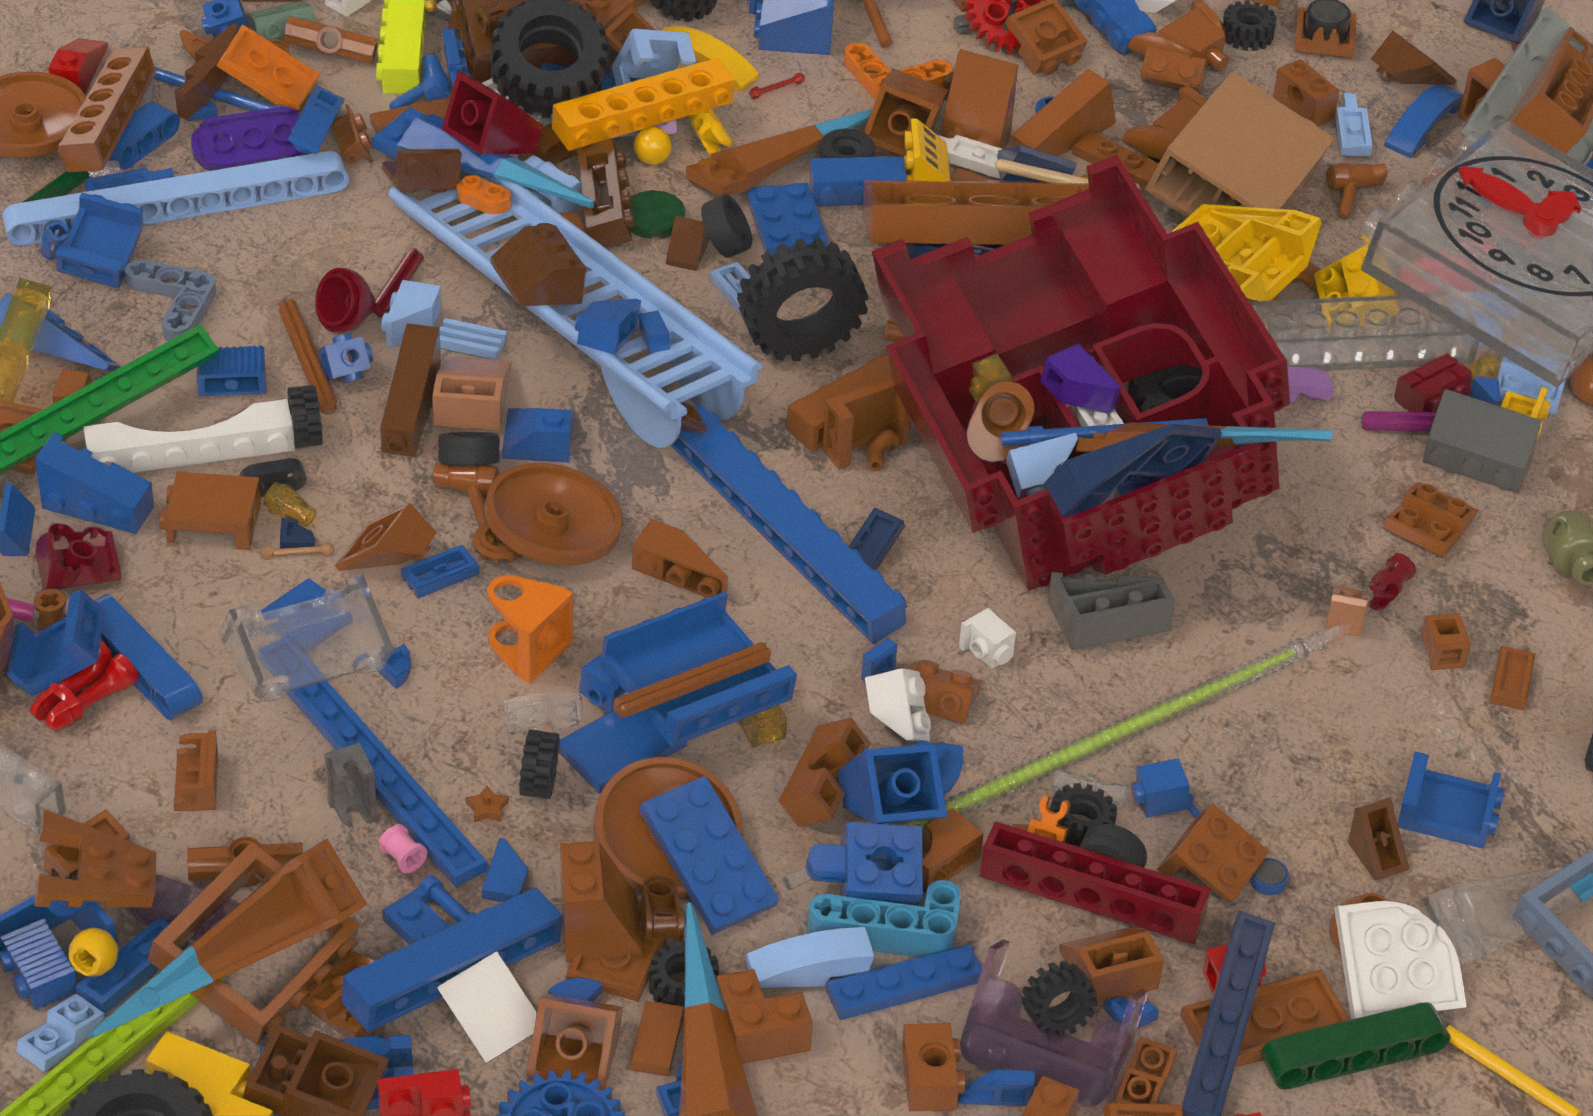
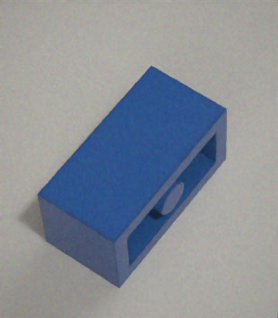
M659 311L638 314L640 333L649 352L655 353L669 350V331Z

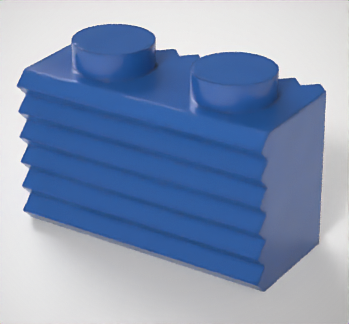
M247 345L244 347L239 346L238 348L235 346L232 348L228 346L222 348L220 346L217 357L197 367L199 396L266 394L264 347L262 345L259 347Z
M44 918L0 936L2 948L0 950V965L5 973L13 972L15 976L12 978L13 985L21 1000L28 998L33 1008L38 1010L41 1006L46 1007L48 1003L53 1004L55 1000L60 1001L63 997L67 998L70 994L75 995V986L77 985L75 970Z

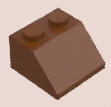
M548 993L540 997L526 1076L533 1077V1074L537 1073L542 1079L546 1080L548 1079L549 1070H553L557 1078H562L564 1072L568 1069L571 1073V1079H577L582 1072L586 1073V1083L588 1084L597 1078L600 1079V1090H604L617 1048L623 1007Z

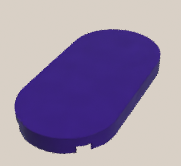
M278 107L208 118L199 124V128L196 131L194 130L192 134L191 151L193 157L203 168L213 171L308 155L295 149L293 143L288 141L301 114L292 108Z

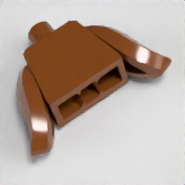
M1203 0L1193 1L1189 13L1159 30V33H1141L1135 35L1128 43L1129 49L1144 58L1147 47H1153L1189 55L1190 59L1193 57L1206 59L1208 66L1210 65L1219 72L1225 69L1229 63V56L1223 53L1226 40L1225 28L1216 13Z
M1189 85L1182 87L1178 90V103L1154 121L1153 125H1142L1128 129L1122 141L1124 144L1147 156L1161 160L1170 144L1207 100Z

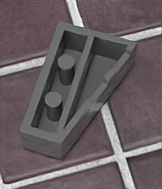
M1051 572L1048 603L1071 650L1166 632L1171 629L1175 600L1162 577L1118 575L1117 580L1096 579V574H1085L1084 579L1063 578V573Z

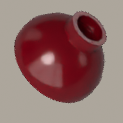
M334 268L324 275L318 285L315 297L316 313L319 321L327 330L335 333L351 332L357 329L367 319L368 315L373 312L375 297L365 279L358 272L349 268Z

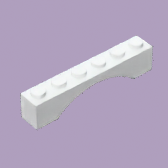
M287 399L254 403L243 412L226 421L190 431H149L134 428L120 422L83 426L86 449L93 452L92 458L109 467L113 462L133 473L295 451L293 423Z

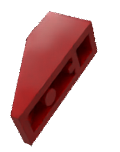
M82 38L72 41L57 50L48 67L49 73L68 79L76 84L85 94L108 49V42Z

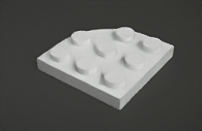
M1375 901L1334 907L1351 1020L1423 1002L1432 1003L1437 1011L1467 1007L1456 950L1445 931L1420 913V910L1392 901Z

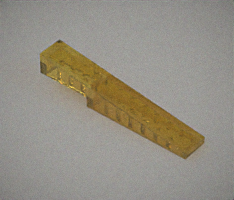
M23 278L18 280L0 328V400L13 403L30 363L31 350L52 302V286Z

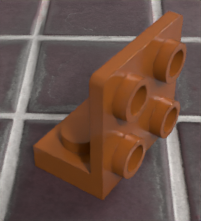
M1212 803L1192 821L1157 870L1169 876H1172L1179 869L1183 873L1189 870L1223 900L1231 903L1238 896L1269 851Z

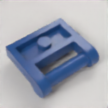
M434 875L427 876L418 888L382 910L383 921L409 945L415 943L420 938L431 936L449 926L426 904L432 899L458 923L476 915V913L467 911L443 889V883Z

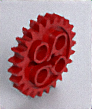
M966 0L963 9L967 11L964 19L971 21L969 30H978L976 39L985 37L987 39L985 42L986 47L992 43L996 44V52H999L1004 47L1006 48L1007 55H1010L1013 49H1016L1018 53L1022 45L1009 28L1007 31L1003 29L1012 0ZM1017 0L1012 14L1045 0Z

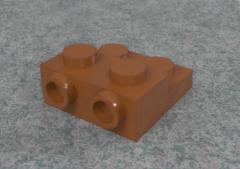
M1045 0L1008 16L1005 22L1022 45L1018 53L1034 75L1040 72L1049 75L1056 71L1060 64L1064 62L1068 65L1075 64L1081 59L1082 52L1088 42L1057 0Z

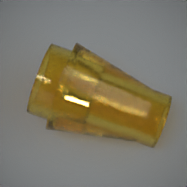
M276 482L270 487L264 497L263 504L268 507L269 513L283 518L295 519L304 527L309 526L316 516L317 510L311 507L287 483L281 484Z

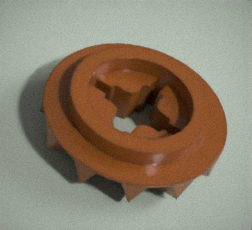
M488 523L480 526L474 533V551L481 554L482 560L492 558L495 564L500 560H506L508 563H511L513 557L522 558L523 556L507 545L501 544L503 542L493 533Z

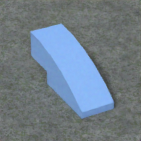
M853 927L818 931L788 938L749 952L745 959L748 970L755 969L761 988L826 987L830 977H846L869 971L874 959V953L866 928Z

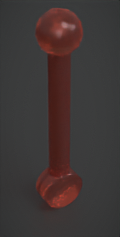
M796 73L792 78L762 88L755 86L749 91V95L752 99H757L763 93L793 83L802 84L805 81V76L802 73Z

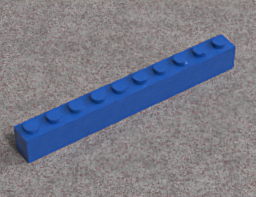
M701 404L696 405L695 407L707 431L704 434L680 431L677 440L670 446L872 644L907 624L905 609L907 602L902 593L898 590H893L885 583L881 573L876 569L872 570L864 562L856 549L851 550L843 542L840 534L835 529H829L814 509H809L802 503L795 490H789L781 482L780 477L774 470H768L761 463L760 458L754 451L747 450L741 444L739 437L733 431L729 432L721 424L720 419L715 413H709Z

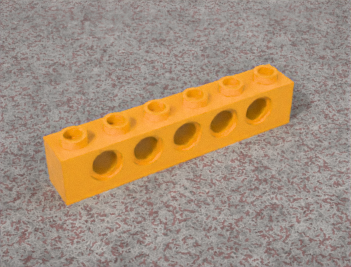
M717 57L553 104L552 129L566 149L570 151L733 103L735 79Z

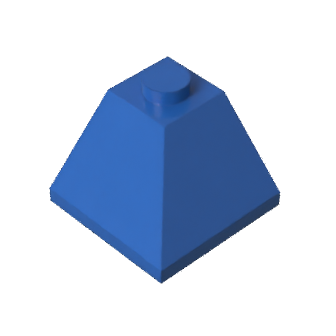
M508 408L502 459L569 463L575 412L561 409Z

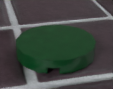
M650 190L631 196L633 206L628 208L631 209L634 217L635 227H631V232L635 235L651 239L652 235H660V238L669 237L672 234L675 216L685 218L683 202L673 194L665 191Z

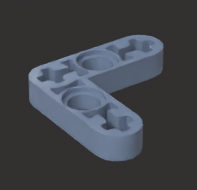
M134 260L125 266L126 284L130 289L175 298L162 321L163 335L167 341L198 326L215 298V279L210 273L148 260ZM168 279H176V280H178V281L175 282V283H164V282H163V281L168 280ZM188 305L197 306V308L191 310L182 309V307Z

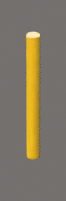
M1449 1025L1447 1027L1451 1035L1449 1043L1560 1116H1580V1109L1453 1026Z

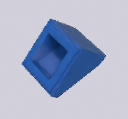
M1474 377L1469 397L1499 406L1500 389L1498 379Z

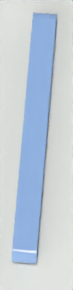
M326 151L82 193L101 195L108 200L122 204L130 203L143 210L144 225L334 193L343 190L348 185L349 176L341 156L337 152ZM81 193L17 203L5 208L2 213V220L9 242L16 246L41 243L44 231L49 228L50 223L53 221L64 222L70 232L79 210ZM59 230L55 231V236H57Z

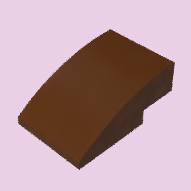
M276 1024L245 1085L243 1099L272 1110L273 1114L280 1116H364L378 1087L377 1079L382 1078L389 1059L317 1030L314 1031L312 1037Z

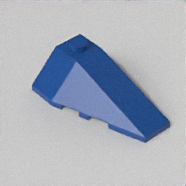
M6 293L0 302L1 344L7 347H11V345L20 346L107 371H115L122 367L95 345L88 342L81 343L84 338L81 333L65 326V321L34 298Z

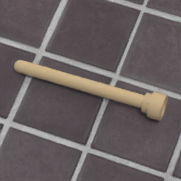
M998 159L995 162V168L1000 172L1049 183H1089L1087 178L1009 160Z

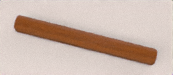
M293 299L282 300L279 303L280 315L309 385L316 386L319 409L325 414L329 411L334 412L337 409V399L296 301Z
M757 643L616 697L613 700V710L619 718H626L768 663L771 651L765 643Z

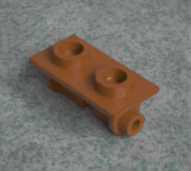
M346 104L348 114L338 116L333 123L342 158L348 163H355L358 159L366 156L368 161L372 163L369 151L372 148V143L364 131L367 129L365 121L359 112L354 114L350 106Z

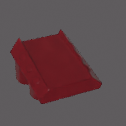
M54 523L49 527L48 532L44 533L36 542L35 558H37L42 590L65 589L85 584L121 580V570L112 531H105L99 527H87L84 531L75 532L73 528L66 524Z

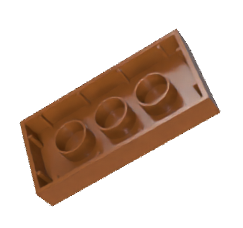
M863 180L862 217L871 243H893L903 239L905 243L951 244L968 237L972 244L1007 245L1032 235L1029 212L1089 189V183Z

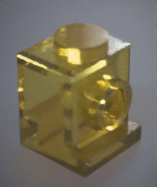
M998 354L972 364L974 378L970 380L972 387L969 390L977 405L989 387L998 382H1012V376Z
M780 705L738 721L752 748L786 739L787 717Z

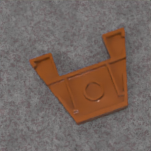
M44 810L39 841L79 849L78 878L76 881L39 873L34 906L49 907L51 901H67L66 905L68 907H82L83 901H103L104 907H152L156 885L155 851L52 811Z

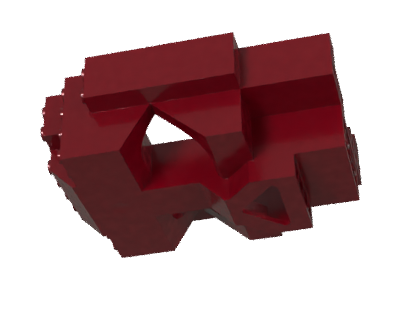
M1117 154L1087 166L1089 189L1029 212L1032 235L975 257L973 245L968 237L913 259L909 258L908 248L903 239L872 251L880 295L904 339L886 346L894 389L972 533L994 526L1001 543L1028 591L1049 585L1051 572L1063 573L1064 577L1069 574H1076L1089 566H1092L1095 571L1104 575L1116 570L1126 569L1131 564L1143 559L1158 556L1165 550L1180 544H1187L1195 538L1212 531L1223 529L1233 523L1232 509H1236L1243 503L1258 497L1267 496L1273 491L1280 489L1276 441L1242 444L1212 449L1206 461L1122 496L1120 495L1117 498L1070 517H1062L1048 489L1018 499L1006 459L995 462L983 460L973 453L968 444L967 429L973 413L987 389L998 382L1011 381L1018 383L1029 391L1034 402V414L1029 424L1030 427L1042 426L1043 429L1082 427L1072 412L1071 406L1067 407L1061 403L1040 382L1047 357L1077 344L1094 357L1095 361L1121 387L1115 410L1124 424L1130 422L1143 423L1206 418L1208 426L1275 428L1274 412L1290 405L1287 360L1199 222L1167 234ZM1188 365L1202 370L1201 381L1192 391L1140 413L1123 383L1145 374L1172 366ZM1077 443L1068 460L1083 455V453L1076 451Z

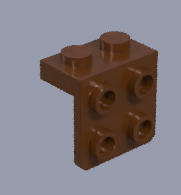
M398 149L397 161L382 162V170L396 188L402 192L415 193L418 189H429L433 192L443 193L448 189H457L462 153L459 149Z

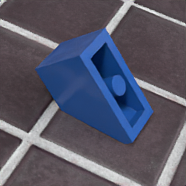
M634 298L592 302L577 316L575 330L579 331L577 344L615 355L637 331L638 314H640L642 300Z

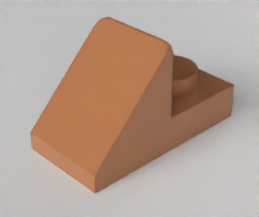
M1333 585L1326 630L1359 636L1367 607L1368 592Z

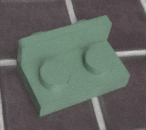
M303 1L246 13L249 27L255 29L256 33L266 40L279 39L284 41V33L289 16L315 22L312 6Z

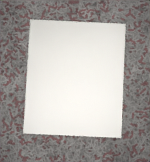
M497 951L437 987L486 1063L534 1032L537 1012Z

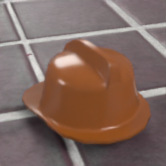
M1011 381L998 382L987 389L981 397L967 429L968 444L974 454L983 460L995 462L1006 459L1010 450L1018 448L1019 445L1001 446L1000 433L1027 430L1034 414V402L1029 391L1022 385Z

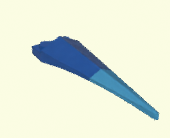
M409 107L372 138V148L397 159L398 149H459L462 153L460 170L519 184L588 208H594V201L509 154L478 153L441 130L444 119L435 114L425 115Z

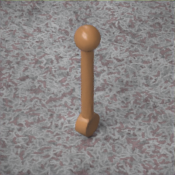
M328 542L323 543L321 546L274 549L272 546H264L260 552L262 559L271 560L274 556L322 553L325 556H329L333 553L334 547Z

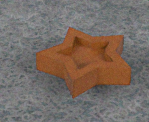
M486 786L479 795L465 797V801L474 810V822L486 818L501 822L500 810L509 803V796L496 795Z

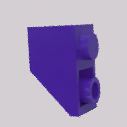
M1079 344L1047 357L1040 381L1061 403L1104 413L1114 411L1121 389L1115 379Z

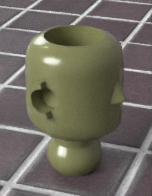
M1569 510L1561 512L1548 521L1542 534L1543 544L1549 555L1548 564L1554 565L1560 574L1566 577H1573L1581 585H1592L1593 521L1588 515L1580 511Z

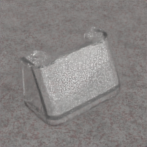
M364 574L346 578L347 587L345 589L335 592L333 588L327 589L323 597L261 613L260 608L253 609L250 614L247 606L228 611L219 630V635L228 654L257 698H265L266 702L275 701L285 696L286 692L363 670L366 673H373L386 666L385 661L390 658L394 649Z

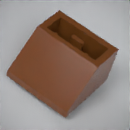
M1128 927L1059 944V951L1064 961H1067L1069 965L1072 963L1077 965L1096 989L1097 996L1095 997L1098 1000V1004L1105 1003L1106 999L1112 997H1128L1159 989L1164 959L1150 932L1147 930Z

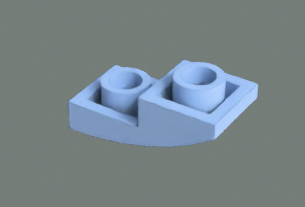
M75 994L48 1010L47 1022L17 1040L16 1052L45 1072L75 1050L88 1037L89 1033L104 1019V1013L78 994Z

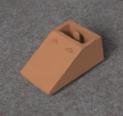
M446 356L437 372L432 396L433 426L500 431L512 361Z

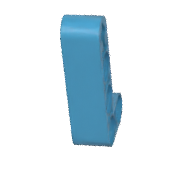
M947 880L933 882L927 889L924 907L820 894L815 896L809 903L807 934L839 928L865 927L874 952L922 957L954 948L961 897L960 889L956 884Z

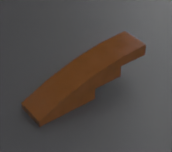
M233 23L195 52L196 63L185 71L186 82L175 90L176 108L179 117L186 120L189 119L209 101L229 74L216 65L239 31L237 24Z

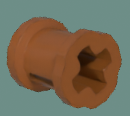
M42 590L34 597V607L39 612L37 619L38 631L67 617L64 613L66 597L60 590Z

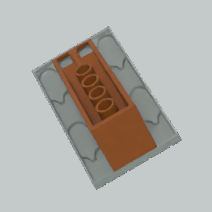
M1547 6L1533 23L1522 42L1517 46L1460 132L1470 140H1474V143L1491 157L1512 156L1538 160L1580 175L1593 155V43ZM1514 160L1497 161L1517 179L1520 178L1522 183L1541 198L1548 197L1549 190L1564 191V186L1574 185L1578 179L1565 172L1535 163ZM1530 170L1538 171L1543 174L1546 181L1554 180L1555 183L1546 189L1543 187L1538 175L1533 174L1536 180L1532 181L1527 177L1526 173Z

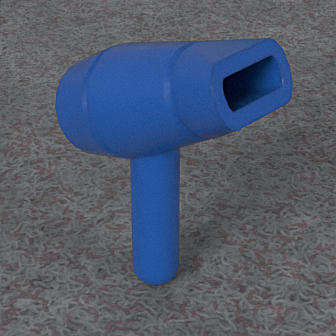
M427 54L422 58V83L391 101L390 109L408 106L425 96L427 101L444 99L450 96L448 78L435 54Z

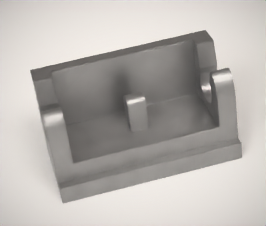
M357 743L324 753L329 807H334L340 821L346 826H351L348 813L353 810L359 811L362 819L367 824L377 821L374 770L361 744Z

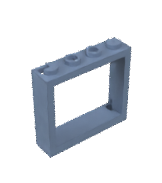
M1591 850L1523 894L1512 917L1522 926L1525 932H1528L1539 943L1545 953L1570 975L1573 982L1582 987L1593 999V953L1544 905V903L1593 872V850Z

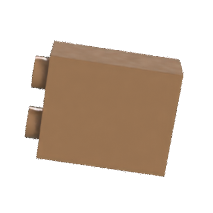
M1231 71L1167 148L1145 190L1185 217H1189L1202 204L1288 209L1312 178L1335 138L1319 129L1312 121L1301 117L1266 94L1259 86L1251 84Z

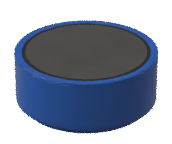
M1264 858L1251 876L1250 883L1256 891L1262 894H1279L1287 886L1289 872L1281 861L1273 858Z

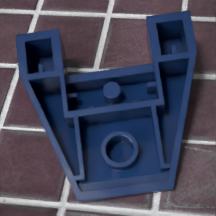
M1169 424L1066 460L1055 468L1054 473L1044 483L1061 516L1070 517L1101 504L1116 488L1122 496L1205 462L1221 437L1222 432L1219 428Z

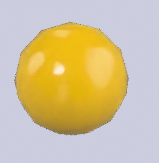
M660 127L645 128L635 137L633 143L634 153L644 164L656 166L670 157L672 151L671 138Z
M94 927L85 929L74 936L69 945L68 956L77 972L87 977H98L112 970L118 959L119 950L115 939L110 933Z

